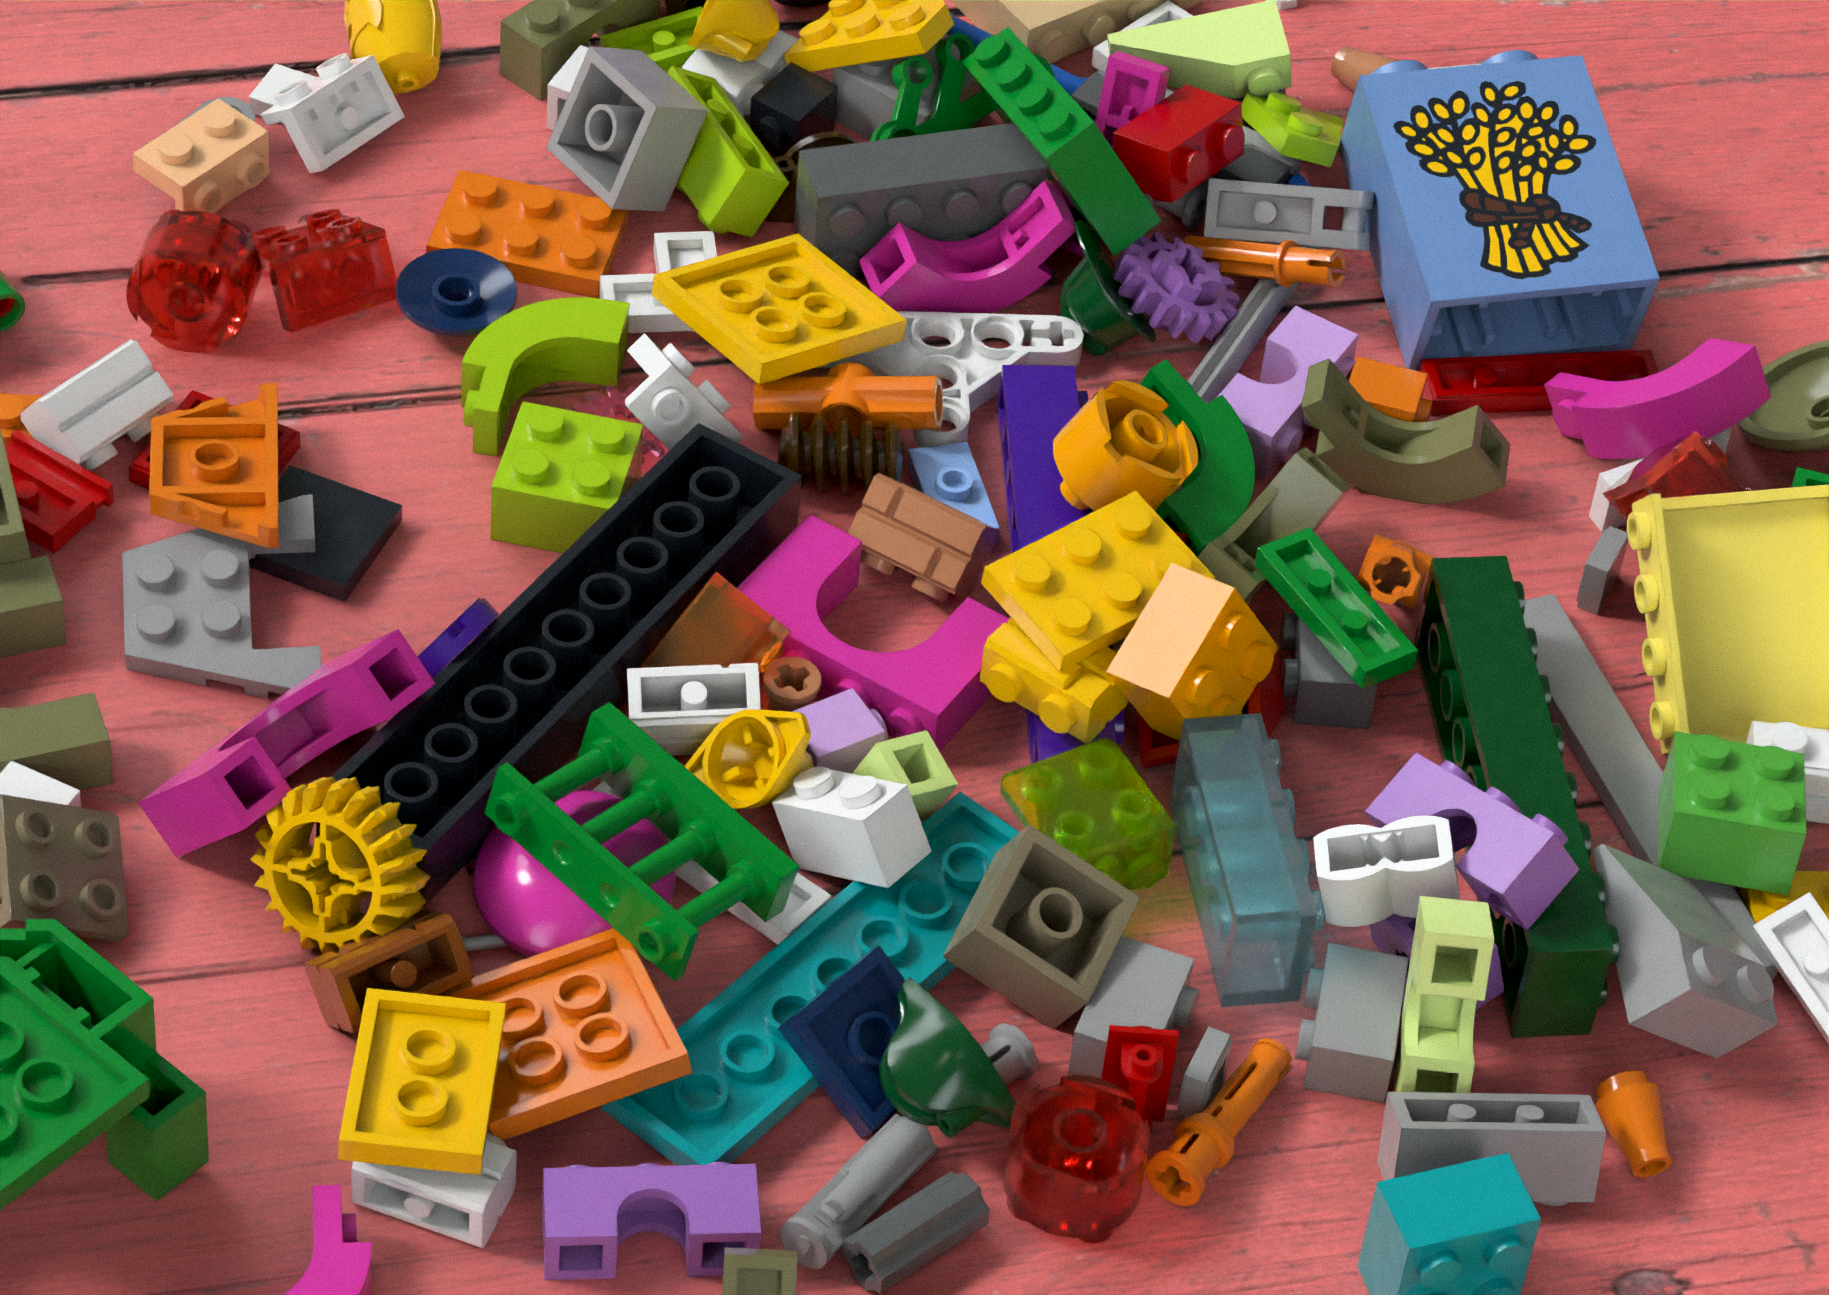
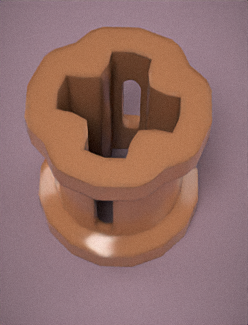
M787 656L770 663L765 669L763 677V688L768 695V700L764 703L763 710L791 712L812 704L813 699L816 698L821 689V674L818 668L809 660L800 657Z

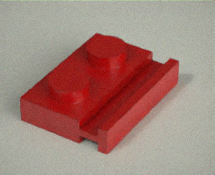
M16 429L11 433V441L5 445L26 537L55 553L96 518L95 511L102 505L109 507L114 503L113 484L20 430Z

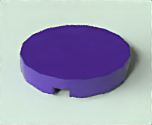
M478 598L417 656L432 679L499 615L485 598L482 600Z

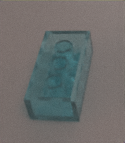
M1261 713L1184 719L1169 803L1221 1007L1299 1001L1305 973H1309L1310 967L1314 968L1315 964L1312 941L1313 932L1322 929L1324 920L1321 894L1318 890H1310L1307 881L1309 874L1307 844L1304 839H1296L1293 830L1295 823L1293 794L1289 788L1282 789L1279 780L1281 774L1279 744L1276 739L1268 740Z

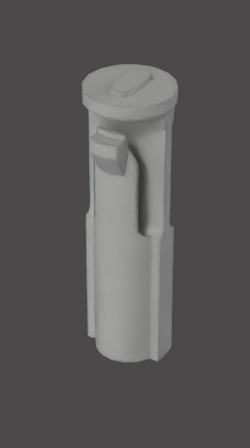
M896 1113L841 1167L839 1172L804 1207L781 1227L780 1236L786 1250L797 1251V1262L812 1269L822 1268L843 1246V1240L857 1232L934 1156L938 1146L933 1143L928 1129L923 1124L914 1122L905 1116L901 1117Z

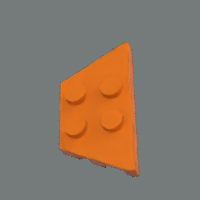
M277 383L259 385L257 399L228 407V401L222 396L202 402L193 409L176 410L151 418L150 514L266 548H279Z

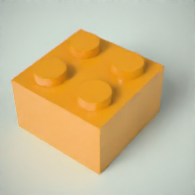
M1171 563L1106 673L1152 730L1215 755L1224 738L1236 729L1241 718L1242 708L1257 683L1265 679L1270 672L1274 655L1279 647L1236 588Z

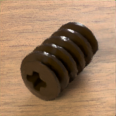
M791 412L782 428L777 463L802 475L801 490L810 474H813L818 493H827L834 478L838 477L842 495L851 496L859 480H863L865 491L867 492L873 477L877 473L901 482L905 443L900 441L897 424H889L881 440H878L875 436L872 421H864L857 436L853 437L851 436L847 418H840L832 434H828L823 415H815L808 430L803 431L798 412Z

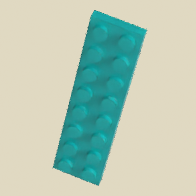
M960 791L922 823L932 852L889 888L853 881L677 1029L689 1055L692 1069L691 1074L602 1105V1110L676 1165H706L712 1162L732 1163L821 1086L778 1030V1027L864 954L877 946L882 948L905 980L911 977L929 992L957 967L942 956L994 855L1016 836L1019 831Z

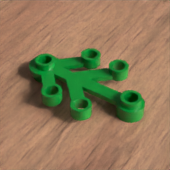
M954 33L942 38L937 43L935 55L942 69L930 118L916 125L922 89L927 88L932 81V68L925 58L918 55L905 58L895 64L892 78L899 91L892 120L878 126L872 134L870 141L970 129L974 127L969 124L995 111L982 91L959 102L966 68L962 61L975 51L974 43L967 35ZM952 43L959 49V61L951 53ZM1033 54L1055 78L1050 63L1042 56ZM909 66H911L917 74L916 84L913 83L908 76Z

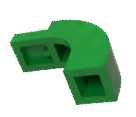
M1166 359L1150 368L1140 385L1155 392L1169 404L1163 413L1171 420L1175 427L1182 421L1185 422L1197 445L1198 464L1182 483V489L1164 499L1156 513L1173 531L1187 534L1185 545L1198 557L1209 542L1224 534L1247 509L1254 488L1255 462L1247 432L1226 398L1220 395L1206 404L1194 391L1190 383Z

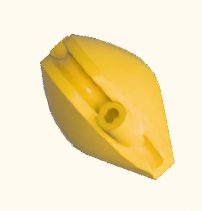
M706 0L687 45L718 56L735 59L740 63L742 61H753L760 58L766 50L768 43L772 41L779 31V19L768 0Z
M757 709L738 711L724 719L713 729L684 767L733 809L758 808L772 803L774 799L793 785L794 779L800 773L814 768L812 757L806 752L811 737L807 717L800 712Z

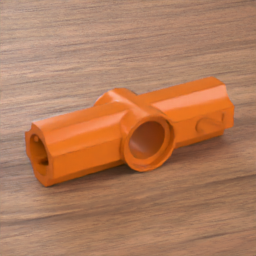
M848 362L831 368L826 377H782L774 382L763 384L755 382L753 388L755 428L760 430H782L790 413L798 412L802 430H808L815 415H823L828 434H832L840 418L848 419L851 436L853 437L857 436L864 421H872L874 430H886L889 424H897L898 430H940L943 419L941 378L937 376H876L869 368L861 364Z
M1375 533L1357 581L1366 591L1371 592L1372 598L1389 605H1393L1396 602L1414 609L1434 556L1417 550V546L1404 540L1396 539L1394 541Z

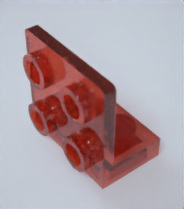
M329 209L310 214L305 218L306 225L286 231L285 226H273L255 231L250 235L252 242L235 247L238 260L269 272L282 327L291 333L396 299L397 277L385 229L364 222L361 217L341 215L339 209Z

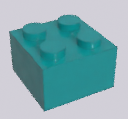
M1509 1153L1379 1181L1376 1184L1357 1267L1370 1295H1520L1541 1218Z

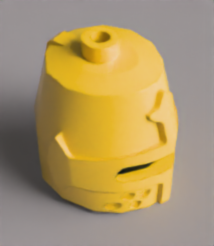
M438 0L345 1V14L343 16L352 60L374 55L393 94L409 93L424 88L436 79L440 66L442 20Z

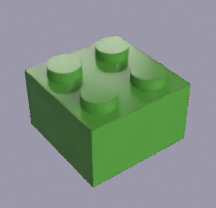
M1675 731L1658 791V867L1682 877L1788 895L1806 838L1804 754L1787 751L1777 746L1762 747L1723 740L1710 734L1694 735Z

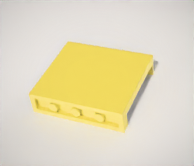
M1829 484L1661 498V493L1648 495L1632 503L1633 512L1629 514L1627 519V536L1631 548L1638 552L1640 575L1635 580L1634 594L1639 612L1645 613L1648 638L1644 640L1642 645V661L1646 674L1653 677L1655 702L1650 707V726L1654 738L1660 740L1662 754H1669L1675 731L1694 735L1710 734L1723 740L1746 744L1752 720L1769 723L1791 722L1801 727L1829 730Z

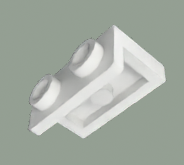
M644 333L627 350L649 377L625 399V405L669 450L698 423L737 443L744 438L724 415L731 407L730 403L707 379L697 387L688 378L696 369L673 344L669 343L661 350Z

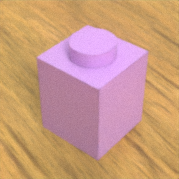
M853 688L791 711L800 712L807 717L811 737L806 752L811 755L814 767H827L831 770L852 774L876 743L888 740L886 725L881 715L875 709L869 710Z

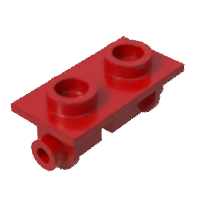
M1109 1025L1095 1116L1110 1117L1111 1138L1124 1151L1133 1152L1146 1145L1151 1137L1152 1121H1164L1179 1038L1178 1030L1154 1029L1141 1025L1132 1027Z

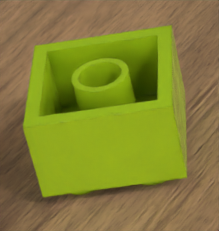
M522 401L491 486L490 539L564 553L641 479L644 424Z

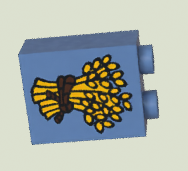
M1511 50L1496 54L1479 65L1428 69L1421 62L1401 60L1381 66L1370 75H1359L1338 151L1350 189L1374 192L1373 210L1367 209L1365 233H1371L1370 254L1406 368L1418 371L1420 360L1430 358L1600 352L1632 349L1660 278L1583 56L1538 59L1531 52Z

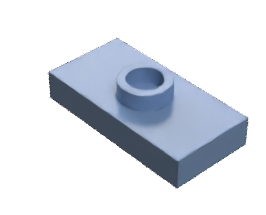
M967 441L908 449L906 465L916 490L999 530L1000 527Z

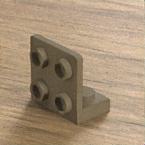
M0 794V928H26V919H56L76 936L119 942L127 937L129 927L118 816L111 812Z

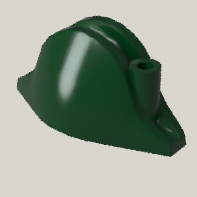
M911 977L902 984L897 995L899 1025L883 1053L879 1067L883 1092L891 1105L902 1115L914 1122L938 1126L941 1132L949 1138L954 1137L974 1122H983L1004 1129H1011L1017 1126L1023 1114L982 1047L952 1012Z

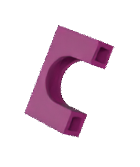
M809 514L724 600L721 645L732 650L740 658L758 663V665L765 669L774 660L787 656L809 660L818 668L821 674V689L817 697L823 700L853 688L869 710L875 709L881 715L886 725L887 733L893 739L927 730L940 752L992 695L987 686L980 682L983 649L987 638L1004 622L1008 623L1009 618L968 597L931 637L915 647L896 652H872L858 649L842 642L832 635L822 622L858 585L862 541Z
M400 630L392 631L326 662L141 800L139 805L175 857L184 855L246 829L279 804L282 798L287 796V792L292 790L285 778L339 742L390 719L436 683Z

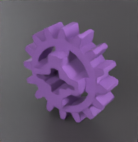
M1155 232L1151 239L1142 235L1124 249L1115 263L1118 267L1113 273V279L1123 283L1118 290L1119 295L1132 298L1134 305L1131 310L1134 313L1145 312L1151 317L1149 320L1151 327H1158L1168 331L1171 337L1176 339L1181 332H1185L1193 343H1198L1202 336L1210 341H1214L1236 315L1238 310L1235 309V306L1240 300L1238 295L1230 291L1234 285L1233 280L1221 276L1219 272L1221 265L1218 262L1207 263L1202 259V249L1183 243L1179 237H1175L1172 243H1168L1159 232Z

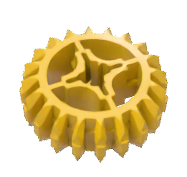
M333 776L319 778L307 786L302 784L288 791L287 796L282 798L279 804L265 813L268 822L263 824L260 830L254 834L263 847L258 849L250 860L263 868L265 873L259 877L254 886L268 890L272 900L268 903L265 912L279 911L284 918L281 933L300 932L301 950L315 949L319 946L322 955L329 951L338 953L339 947L352 941H361L373 932L383 937L384 934L392 931L409 917L418 913L426 903V900L418 890L425 886L430 876L416 867V863L422 860L428 850L412 846L409 837L417 825H402L397 819L401 802L381 804L380 786H367L361 790L356 777L350 779L343 778L336 781ZM316 822H319L320 836L314 838V846L309 845L313 826ZM366 891L372 892L371 903L367 913H360V900L366 898Z

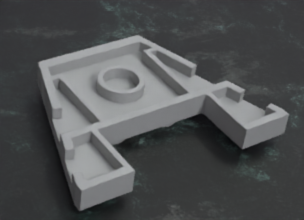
M313 494L301 495L278 503L279 548H266L197 528L122 552L126 670L207 686L209 679L244 686L245 694L268 699L271 692L285 694L322 666L320 646L253 649L249 560L255 558V554L316 552Z

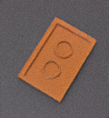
M459 169L427 242L426 253L448 248L479 251L503 263L512 273L516 282L599 298L600 275H608L629 223V210L611 209L599 197H591Z

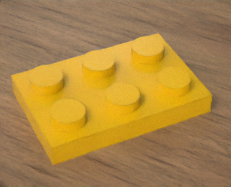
M1134 491L985 566L981 584L1057 670L1061 672L1126 638L1171 563L1214 580L1215 576L1141 495Z
M367 988L339 1135L338 1160L481 1175L504 1030L506 1003Z

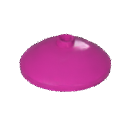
M576 790L555 804L581 826L624 799L604 792ZM644 818L605 842L602 846L629 868L669 843L667 836L656 828L650 820ZM496 825L489 832L476 858L474 890L477 905L485 923L506 945L523 955L532 957L613 928L513 838L503 833ZM675 871L649 886L668 904L672 900L675 888Z

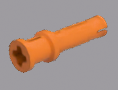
M1259 1039L1253 1045L1248 1056L1222 1085L1207 1107L1201 1113L1186 1116L1176 1127L1175 1141L1167 1150L1157 1152L1147 1163L1146 1167L1149 1183L1163 1199L1175 1205L1190 1206L1201 1198L1204 1194V1181L1213 1170L1222 1169L1233 1157L1234 1138L1260 1108L1275 1086L1292 1069L1293 1065L1290 1064L1292 1056L1286 1047L1274 1039ZM1183 1181L1187 1182L1185 1186L1181 1185Z

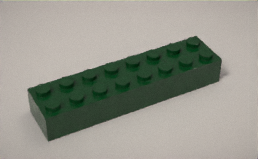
M1507 556L1432 558L1413 645L1418 650L1416 659L1442 762L1448 760L1457 765L1473 780L1475 787L1483 792H1486L1490 787L1500 790L1519 807L1521 814L1531 820L1536 814H1541L1551 820L1567 836L1568 841L1565 843L1564 848L1579 868V871L1528 930L1489 907L1494 943L1498 947L1504 992L1501 993L1511 1037L1590 1034L1597 1008L1604 1007L1607 1001L1606 975L1609 965L1616 964L1618 961L1619 936L1615 924H1607L1604 915L1605 885L1602 874L1592 871L1589 860L1591 854V834L1588 823L1578 820L1575 809L1577 805V782L1574 773L1565 772L1563 765V731L1560 723H1552L1549 713L1551 702L1549 680L1546 675H1539L1536 666L1538 655L1536 632L1532 627L1526 628L1523 618L1525 610L1523 585L1520 581H1513ZM1472 846L1464 848L1465 854L1470 850Z

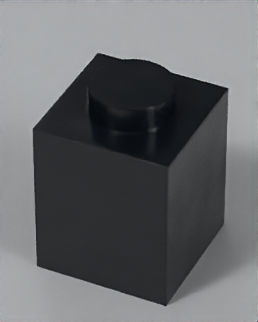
M791 62L751 97L749 127L766 151L778 157L784 156L800 140L810 135L835 130L838 86Z

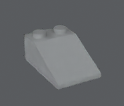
M1605 844L1592 849L1597 872L1602 874L1604 880V908L1608 924H1615L1618 931L1619 958L1616 965L1629 1025L1716 1059L1778 1025L1772 999L1774 986L1769 974L1766 972L1765 965L1690 880Z

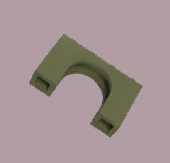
M48 555L1 564L0 658L66 645L63 599ZM94 692L25 707H0V773L10 761H13L78 790L113 784L110 738Z

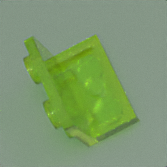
M1098 739L1008 772L1002 776L1000 793L1024 827L1028 824L1033 826L1130 891L1149 888L1160 879L1168 877L1176 824L1114 741Z

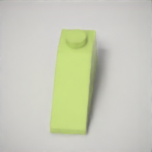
M1275 0L1107 34L1109 55L1120 51L1169 67L1168 87L1180 89L1187 84L1220 96L1235 99L1245 97L1246 93L1255 96H1266L1271 91L1276 92L1280 89L1292 87L1291 54Z

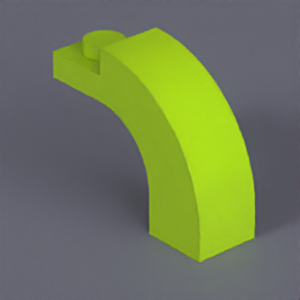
M590 297L545 300L515 309L501 316L481 331L465 353L462 361L461 407H464L463 424L464 426L473 427V453L497 456L511 408L522 395L535 387L552 382L575 381L617 388L628 348L630 303Z

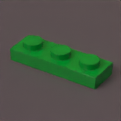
M1310 527L1257 548L1255 559L1257 569L1361 689L1415 667L1418 654L1417 648Z

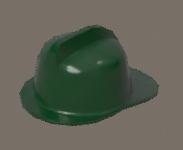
M1078 220L1075 222V228L1085 256L1063 283L1060 295L1062 316L1075 321L1082 328L1084 334L1083 347L1093 356L1104 355L1138 334L1154 342L1157 337L1143 313H1134L1131 310L1134 305L1131 298L1119 295L1118 290L1123 283L1113 279V273L1116 268L1105 247L1090 226L1083 220Z

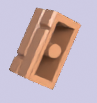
M880 473L873 477L862 501V507L857 511L847 532L862 541L860 562L890 576L895 566H898L916 575L912 583L913 588L943 602H946L949 593L966 598L971 595L983 570V564L988 560L999 536L998 529Z

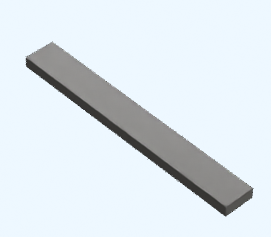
M1550 594L1525 600L1524 622L1526 628H1534L1537 636L1538 655L1536 666L1539 675H1546L1550 684L1551 702L1549 713L1555 723H1560L1564 739L1634 856L1658 867V791L1663 771L1556 596ZM1683 877L1691 881L1765 965L1766 972L1770 978H1776L1778 969L1754 936L1753 925L1756 923L1733 885Z

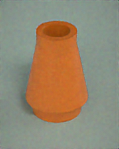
M1639 1070L1618 1073L1601 1082L1595 1090L1598 1099L1595 1107L1603 1125L1629 1162L1633 1175L1638 1178H1645L1657 1175L1668 1169L1672 1164V1159L1667 1147L1659 1086L1649 1082L1647 1074Z

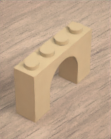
M1168 0L950 1L976 27L992 35H997L1006 27H1009L1032 54L1040 55L1049 63H1053L1094 45L1101 44L1107 40V34L1121 31ZM1204 0L1169 1L1184 10Z

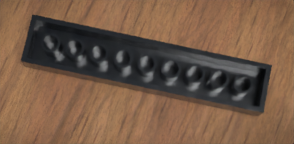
M698 423L433 678L436 683L399 711L333 775L336 781L343 778L350 779L356 777L361 790L367 786H380L381 804L401 802L397 819L402 825H417L409 837L412 846L428 851L422 860L416 863V867L430 876L425 886L418 890L426 900L423 906L480 850L489 832L496 825L484 812L498 767L508 762L532 784L562 768L580 749L591 713L609 702L619 710L628 701L627 669L662 667L724 604V600L798 526L802 475ZM316 822V837L320 836V823Z

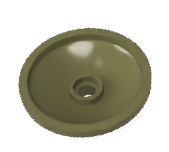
M1824 340L1794 350L1763 368L1771 398L1745 419L1738 422L1742 434L1748 440L1762 447L1785 453H1808L1829 450V340Z

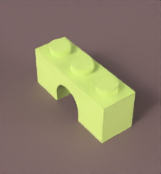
M1420 896L1392 1077L1394 1092L1470 1093L1475 1065L1473 1054L1475 1009L1477 1000L1485 1001L1494 944L1489 904L1486 902Z

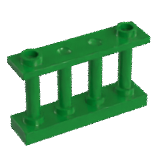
M610 702L591 713L577 759L535 784L528 781L508 762L498 767L484 812L503 833L513 838L636 947L645 959L653 962L674 982L684 976L699 933L698 928L739 902L744 903L766 923L784 911L800 867ZM598 777L624 800L580 826L555 803ZM645 818L671 841L627 868L602 844ZM693 860L719 883L675 910L649 886Z

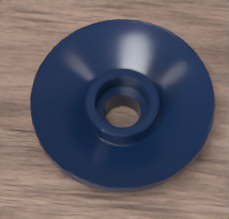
M463 248L440 249L417 257L405 266L399 274L396 283L398 306L411 322L427 331L450 336L480 333L492 322L511 312L517 298L515 279L503 263L485 253Z

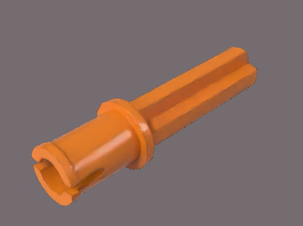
M1187 236L1183 242L1202 249V259L1207 263L1218 262L1221 265L1219 269L1220 274L1276 280L1279 286L1290 287L1295 282L1337 288L1341 285L1344 275L1331 273L1330 268L1346 270V258L1341 250L1299 247L1293 240H1284L1280 245Z

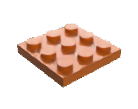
M614 928L474 976V978L437 994V996L506 1003L504 1030L488 1126L489 1133L502 1141L692 1073L688 1052L635 947Z

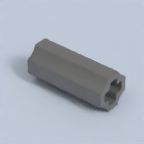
M950 1171L844 1239L842 1256L849 1265L852 1277L866 1292L875 1290L881 1294L986 1226L989 1221L990 1209L982 1197L980 1187L965 1172L956 1174Z

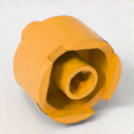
M1113 381L1107 388L1103 389L1102 387L1101 390L1096 392L1053 439L1055 463L1064 479L1060 484L1062 495L1067 502L1079 510L1091 508L1093 511H1096L1137 491L1152 509L1156 511L1163 500L1171 496L1182 485L1198 464V449L1190 429L1184 421L1175 427L1171 420L1163 413L1169 404L1155 392L1131 381Z

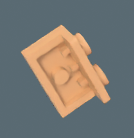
M218 98L133 153V170L175 199L176 223L187 230L204 218L214 215L221 207L248 189L259 185L269 175V131Z

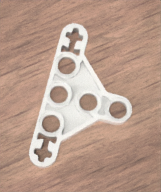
M897 311L907 319L904 341L817 368H833L838 364L850 362L869 368L876 376H937L938 378L951 381L954 385L943 389L942 420L953 423L957 428L947 432L913 430L915 443L920 448L967 441L970 413L999 393L1002 365L1075 366L1076 368L1080 363L1084 334L1082 328L1075 321L1056 315ZM929 336L944 337L951 344L945 347H934L925 344L922 339ZM987 338H1000L1008 341L1011 345L1006 348L997 349L990 348L981 341ZM1023 342H1029V346H1023Z

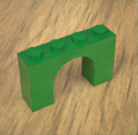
M1006 27L997 35L984 39L976 47L975 51L962 61V64L1005 124L1012 123L1046 165V178L1050 182L1054 178L1057 180L1086 223L1114 257L1162 221L1095 122L1009 27Z

